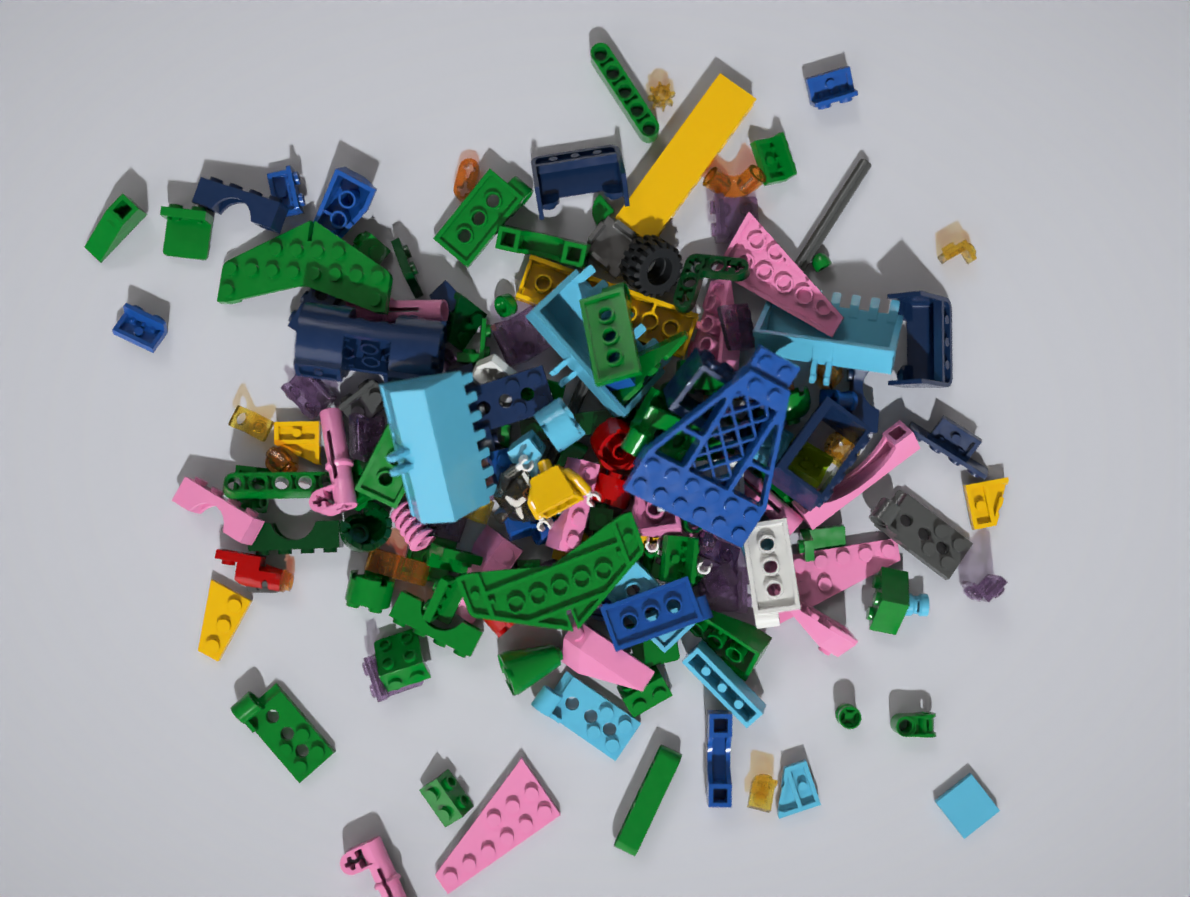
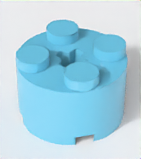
M560 397L533 414L559 453L585 435V432Z

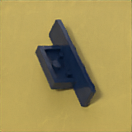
M944 415L931 433L913 421L910 422L908 428L913 431L917 441H924L929 444L930 449L934 452L945 454L953 464L957 466L961 464L974 477L979 478L980 476L983 479L988 477V469L970 458L982 443L981 438Z

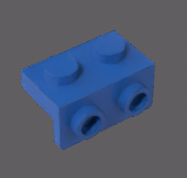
M849 66L805 78L810 105L819 110L831 107V103L834 102L846 103L852 101V97L858 95V90L854 89Z
M289 165L286 166V170L267 174L271 196L283 200L282 204L289 208L286 217L303 214V206H306L303 193L299 192L298 185L301 184V179L298 171H295Z
M125 303L123 306L124 314L112 329L113 334L154 353L168 333L165 320L158 315H151L137 305L132 306Z

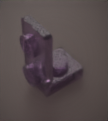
M704 529L698 533L697 538L699 539L698 544L700 547L698 556L730 569L736 568L740 548L718 540L714 534Z

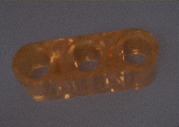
M381 549L368 552L364 566L365 570L420 586L426 585L431 568L426 565V562Z

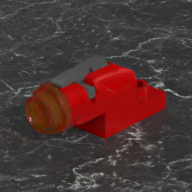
M216 549L215 558L221 559L222 564L235 566L237 562L234 580L246 586L249 593L285 592V590L291 591L294 573H289V570L279 569L268 564L265 566L267 556L228 549Z

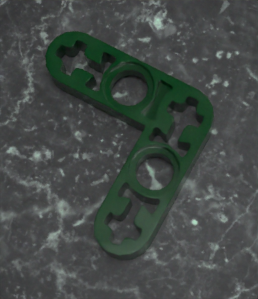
M692 254L687 257L673 297L676 311L685 314L694 309L704 278L743 281L747 279L750 275L748 262L743 258L707 254ZM716 264L723 265L721 270H712V267ZM689 280L696 281V283L691 287L684 286V284Z

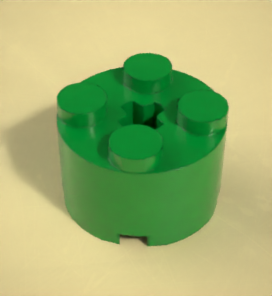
M351 570L345 594L346 605L352 608L367 607L368 611L372 613H382V609L390 607L396 580L394 578L389 580V575L365 570L364 574H358V570Z

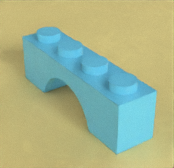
M532 429L511 443L507 453L509 459L515 465L519 463V457L523 454L528 456V460L523 464H528L533 460V469L525 471L530 478H533L540 474L537 463L542 460L546 445Z

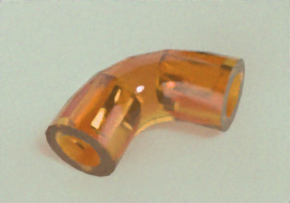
M753 164L741 174L735 176L728 175L717 167H713L706 174L703 186L720 196L738 198L747 196L757 190L766 182V176L758 166Z

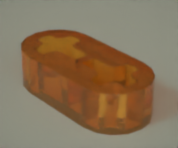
M472 158L464 159L461 162L453 191L456 198L461 202L465 200L469 193L461 196L458 190L463 189L465 182H467V189L471 192L477 185L480 175L479 165ZM472 164L475 172L471 171L469 178H466L467 172L464 168H468Z

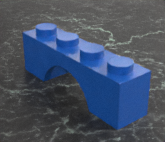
M707 710L706 802L708 807L732 808L730 769L732 713L729 710Z

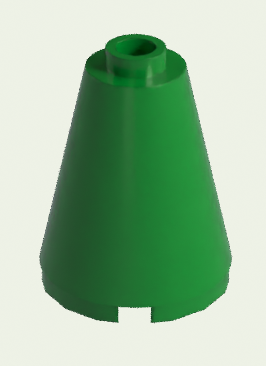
M553 644L505 651L497 655L501 671L505 674L507 679L505 681L513 696L521 694L561 665L560 660H563L560 648H555Z

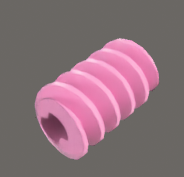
M407 501L398 505L391 513V521L400 530V535L409 544L411 551H420L435 540V536H430L433 530L431 528L425 529L428 523L421 524L415 516L413 517L410 514Z

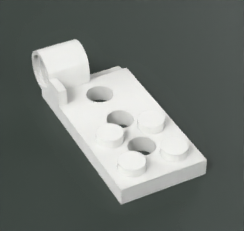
M787 518L758 522L744 543L757 629L780 626L779 612L801 609ZM764 539L773 540L774 546L771 550H763L761 548V542ZM768 561L777 563V570L775 572L768 573L764 570V566ZM771 584H778L781 587V592L778 595L771 596L768 593V587Z

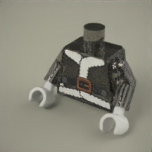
M525 454L519 457L518 464L514 463L499 476L496 487L497 491L493 496L500 506L493 513V517L499 523H503L507 518L523 523L536 520L527 505L529 489L531 488L530 480L532 478L527 471L533 469L534 463L532 460L528 464H523L528 460V456Z

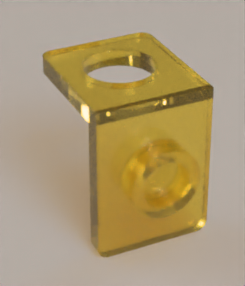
M238 405L228 425L265 442L274 422ZM241 413H245V420L238 424V416Z

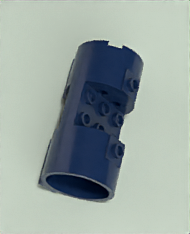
M306 302L301 310L296 330L295 358L293 361L295 374L301 377L342 382L343 377H347L350 370L386 375L388 382L442 374L448 334L447 322L424 319L416 315H399L394 325L385 321L373 322L357 318L356 308L346 305L338 306Z

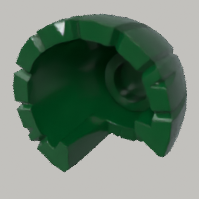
M368 502L362 514L350 515L339 523V533L343 543L355 552L365 553L378 549L386 543L392 532V521L389 518L388 512L374 502Z

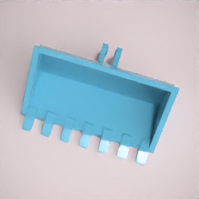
M592 265L587 266L581 273L575 269L525 317L563 359L549 374L552 377L556 376L566 365L572 370L560 380L559 386H565L575 376H578L613 417H625L666 372L663 367L671 361L672 357L666 361L662 359L660 361L662 364L654 375H647L642 383L643 387L623 406L605 385L597 387L594 382L579 300L602 293V288L608 287L609 284L604 279L594 287L589 284L587 279L596 272ZM604 312L601 319L611 317L612 312ZM640 323L633 329L638 352L659 343L656 338H652L643 346L637 338L647 328L644 324ZM616 353L615 357H620V353Z
M833 292L831 304L844 317L833 338L766 301L753 330L755 350L758 345H761L785 359L812 363L809 383L813 384L817 379L818 364L826 365L823 376V385L829 386L833 366L891 374L894 368L904 317L898 315L900 301L891 300L889 314L879 312L880 298L872 297L869 311L859 310L860 295H852L850 308L840 307L842 294Z
M454 371L379 384L395 449L394 452L386 456L388 462L398 461V465L389 470L390 475H401L410 514L413 517L415 516L421 524L455 522L479 507L490 503L489 497L498 492L497 484L486 486L485 481L487 477L494 474L493 466L489 465L482 468L481 460L490 456L489 448L484 447L478 450L477 442L486 437L485 429L474 431L472 424L482 418L481 411L475 410L470 412L468 404L478 399L476 391L465 393L464 385L473 381L471 372L461 375V371Z

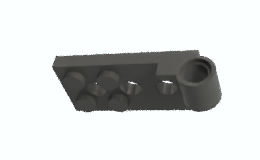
M898 490L891 500L881 498L869 515V519L876 528L945 580L950 579L973 544L913 497L901 490ZM901 515L909 517L910 525L908 527L902 525L900 521ZM920 528L927 531V540H922L919 537L918 532ZM938 542L945 545V554L937 551Z

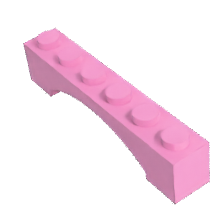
M899 420L883 432V437L876 448L859 466L848 473L834 487V493L820 508L815 507L808 511L795 500L792 501L798 514L804 518L803 521L814 530L918 451L920 446L913 431Z

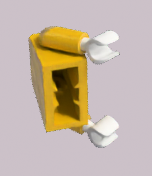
M544 459L537 463L540 474L530 480L531 488L529 489L527 505L534 518L539 520L537 524L539 531L543 532L545 530L543 522L551 529L554 522L550 517L584 500V495L587 496V504L591 507H594L595 504L591 501L590 497L595 496L601 502V494L597 491H591L590 485L583 477L570 468H563L559 465L552 466L550 459Z

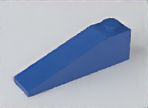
M347 167L336 168L314 221L342 239L368 211L377 189L364 176Z

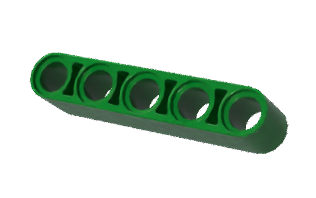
M604 43L595 44L591 49L592 66L639 138L645 143L654 142L659 134L658 121L609 46ZM597 53H604L606 58L599 60L595 55ZM615 71L618 73V76L616 78H609L607 73ZM626 89L631 94L628 97H622L619 92ZM639 108L643 113L635 116L631 113V110ZM650 126L653 127L655 132L653 134H646L643 129Z
M234 472L224 478L223 493L229 499L310 498L314 491L323 488L322 482H330L329 472ZM235 482L240 485V488L233 490L228 487V484ZM260 482L264 487L262 489H255L251 484ZM283 482L287 485V488L279 489L275 484ZM307 482L310 488L303 489L298 483Z
M662 744L660 745L617 835L614 847L633 856L637 854L680 763L681 753Z

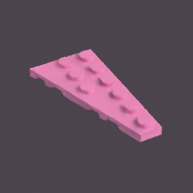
M748 212L723 255L726 257L743 258L749 264V277L743 281L734 282L833 338L844 317L757 219ZM718 264L715 271L721 270L723 265Z
M890 538L814 551L815 561L805 562L802 554H793L799 599L813 607L880 571L881 567H889L900 561L898 544ZM774 561L767 562L764 570L768 573L775 572L777 570V563ZM769 586L768 593L771 596H776ZM789 611L779 612L780 624L794 617Z
M523 758L519 760L515 768L507 776L503 784L436 872L435 876L447 894L561 815Z

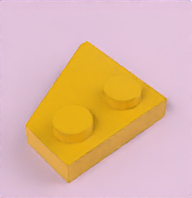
M321 421L274 422V445L286 449L316 465H321Z
M1008 477L963 485L972 530L997 526L999 509L1002 507L1005 486L1008 485L1009 481Z

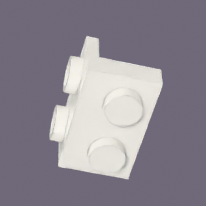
M493 354L478 360L472 375L473 382L480 385L518 372L507 365L500 357ZM507 394L500 396L499 401L501 404L506 402Z

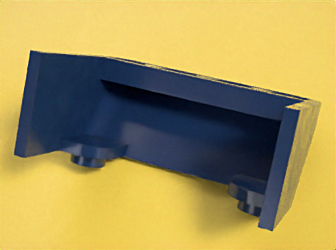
M606 145L538 156L531 160L540 220H544L543 209H554L560 202L559 198L603 191L604 195L612 200L623 196L625 207L630 206L626 171L618 146Z
M924 291L887 294V299L900 301L898 315L904 316L903 321H907V365L901 366L897 372V380L888 381V385L902 388L950 387L953 379L952 306L950 300L947 297Z

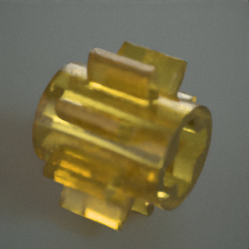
M659 81L656 88L650 87L649 91L653 95H649L647 100L653 101V109L658 107L664 111L667 105L673 106V101L670 98L675 97V92H670V84L665 86ZM659 93H662V95H663V97H665V99L661 100V98H660V96H658V94H659Z

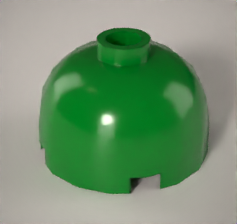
M807 386L804 387V391H799L798 387L790 391L784 422H787V425L800 423V418L805 416L810 410L811 396Z

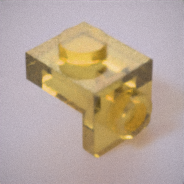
M966 239L957 245L953 242L941 249L943 253L937 257L941 264L960 253L967 264L977 259L974 246L968 243Z
M767 774L756 775L751 781L747 807L769 813L772 807L774 789L778 781L772 779Z

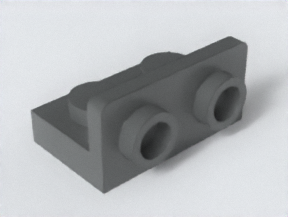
M375 379L363 381L358 386L359 390L353 395L349 393L340 400L341 404L338 408L344 412L356 429L362 427L384 409L379 383Z

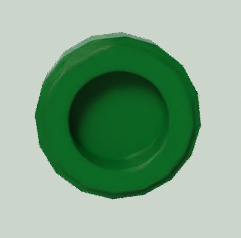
M503 294L495 299V310L501 317H508L517 312V302L511 294Z

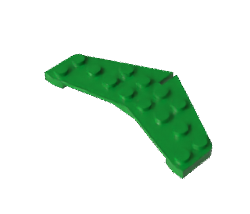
M310 220L226 261L222 267L217 302L221 304H235L252 297L296 287H309L376 314L388 315L393 276L388 270L316 221L313 223Z
M629 511L616 517L552 566L471 572L457 576L455 579L467 610L474 618L574 631L567 610H571L579 629L642 556L644 545L632 512Z

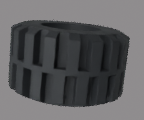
M644 235L643 239L641 237L636 238V242H631L628 245L630 248L623 253L625 257L621 259L620 263L623 265L620 268L621 273L624 274L622 278L629 286L644 296L656 297L657 295L660 297L664 295L665 291L668 293L672 285L675 286L677 284L676 280L681 276L680 269H683V264L680 262L682 256L678 254L679 250L656 235ZM655 260L654 266H653L652 269L648 272L649 266H650L651 263Z

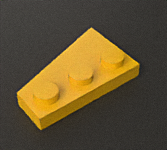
M212 579L198 651L216 661H220L253 600Z

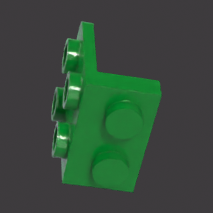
M169 204V207L161 206L160 215L167 219L163 246L164 255L207 260L214 217L202 207L192 206L191 209H183V206L178 204Z
M633 623L626 626L627 629H632L636 625ZM652 640L631 646L633 652L631 655L648 667L677 661L680 658L677 642L666 653Z
M413 629L379 639L374 643L379 678L387 692L431 678L430 670L423 659L419 635L412 632Z

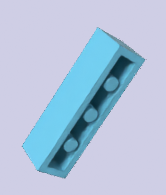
M703 640L686 654L682 663L746 728L764 713L766 704Z

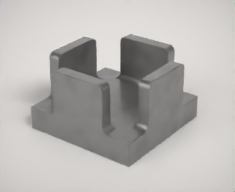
M608 216L604 222L601 221L588 237L587 243L591 244L589 259L614 279H617L621 273L620 268L623 267L620 263L621 259L625 257L624 251L630 248L628 245L631 242H636L635 232L617 219L615 221Z

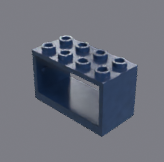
M696 347L663 389L669 410L682 418L701 404L686 394L701 374L706 372L721 383L727 384L736 373L733 371V367L725 361L722 363L717 361L710 351L706 349L702 351ZM748 396V399H749L751 402H755V401H756V400H754V399H752L751 397ZM763 406L751 409L753 418L765 415ZM706 410L691 423L701 429L712 410ZM748 413L740 422L749 420ZM721 418L719 421L721 428L733 424L725 418ZM762 422L754 424L756 431ZM751 426L738 429L740 438L752 435ZM735 430L722 434L724 443L736 439ZM719 435L713 436L714 438L720 441ZM749 442L742 444L743 451L745 450ZM738 445L730 447L740 453Z
M827 396L814 410L775 464L772 484L808 511L815 507L820 508L832 496L834 487L846 476L847 473L845 471L848 467L855 463L859 457L857 454L860 450L864 449L871 438L868 435L873 429ZM822 420L852 442V444L821 489L817 491L787 468Z

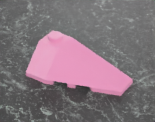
M713 280L710 282L702 306L704 312L701 321L696 323L695 328L698 330L694 342L690 341L687 358L696 347L702 351L706 349L715 356L717 361L720 363L725 361L733 367L734 372H737L739 368L740 346L732 281Z
M635 496L632 515L640 536L663 537V535L682 534L680 517L667 511L658 512L657 506Z
M486 525L475 541L471 552L483 557L481 566L472 564V567L468 568L467 573L511 569L524 550ZM462 598L456 614L470 624H473L477 618L469 614Z
M775 584L770 585L775 595L781 592L780 587ZM800 600V610L789 611L818 644V649L828 656L832 653L839 657L858 642L846 626Z
M574 621L572 624L574 631H568L563 640L562 662L578 674L643 691L655 671L624 649L615 652L612 641L589 624L584 622L578 629Z

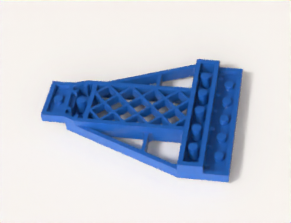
M758 345L748 363L735 373L732 380L650 444H644L633 462L634 468L622 486L623 489L742 548L767 508L790 396L788 388L801 368L767 348ZM743 395L745 405L733 408V398ZM748 396L756 401L749 403ZM717 403L699 432L687 426ZM763 406L765 415L753 418L751 409ZM747 410L749 420L737 423L735 414ZM731 415L733 424L721 428L720 419ZM762 422L756 431L754 424ZM775 425L767 466H763L755 462L753 458ZM751 426L752 435L740 438L738 429ZM682 430L696 438L681 462L656 450ZM735 430L736 439L724 443L722 434ZM719 435L721 444L708 447V438ZM749 442V444L743 451L742 444ZM738 445L740 454L728 457L726 449ZM722 450L724 459L712 462L710 453ZM707 455L708 464L696 467L695 459ZM736 461H737V463L735 464V466H734L733 469L731 470L729 463H733V462H736ZM726 465L728 473L716 477L714 468ZM750 466L765 473L760 501L734 489L745 470ZM710 469L712 478L702 472Z

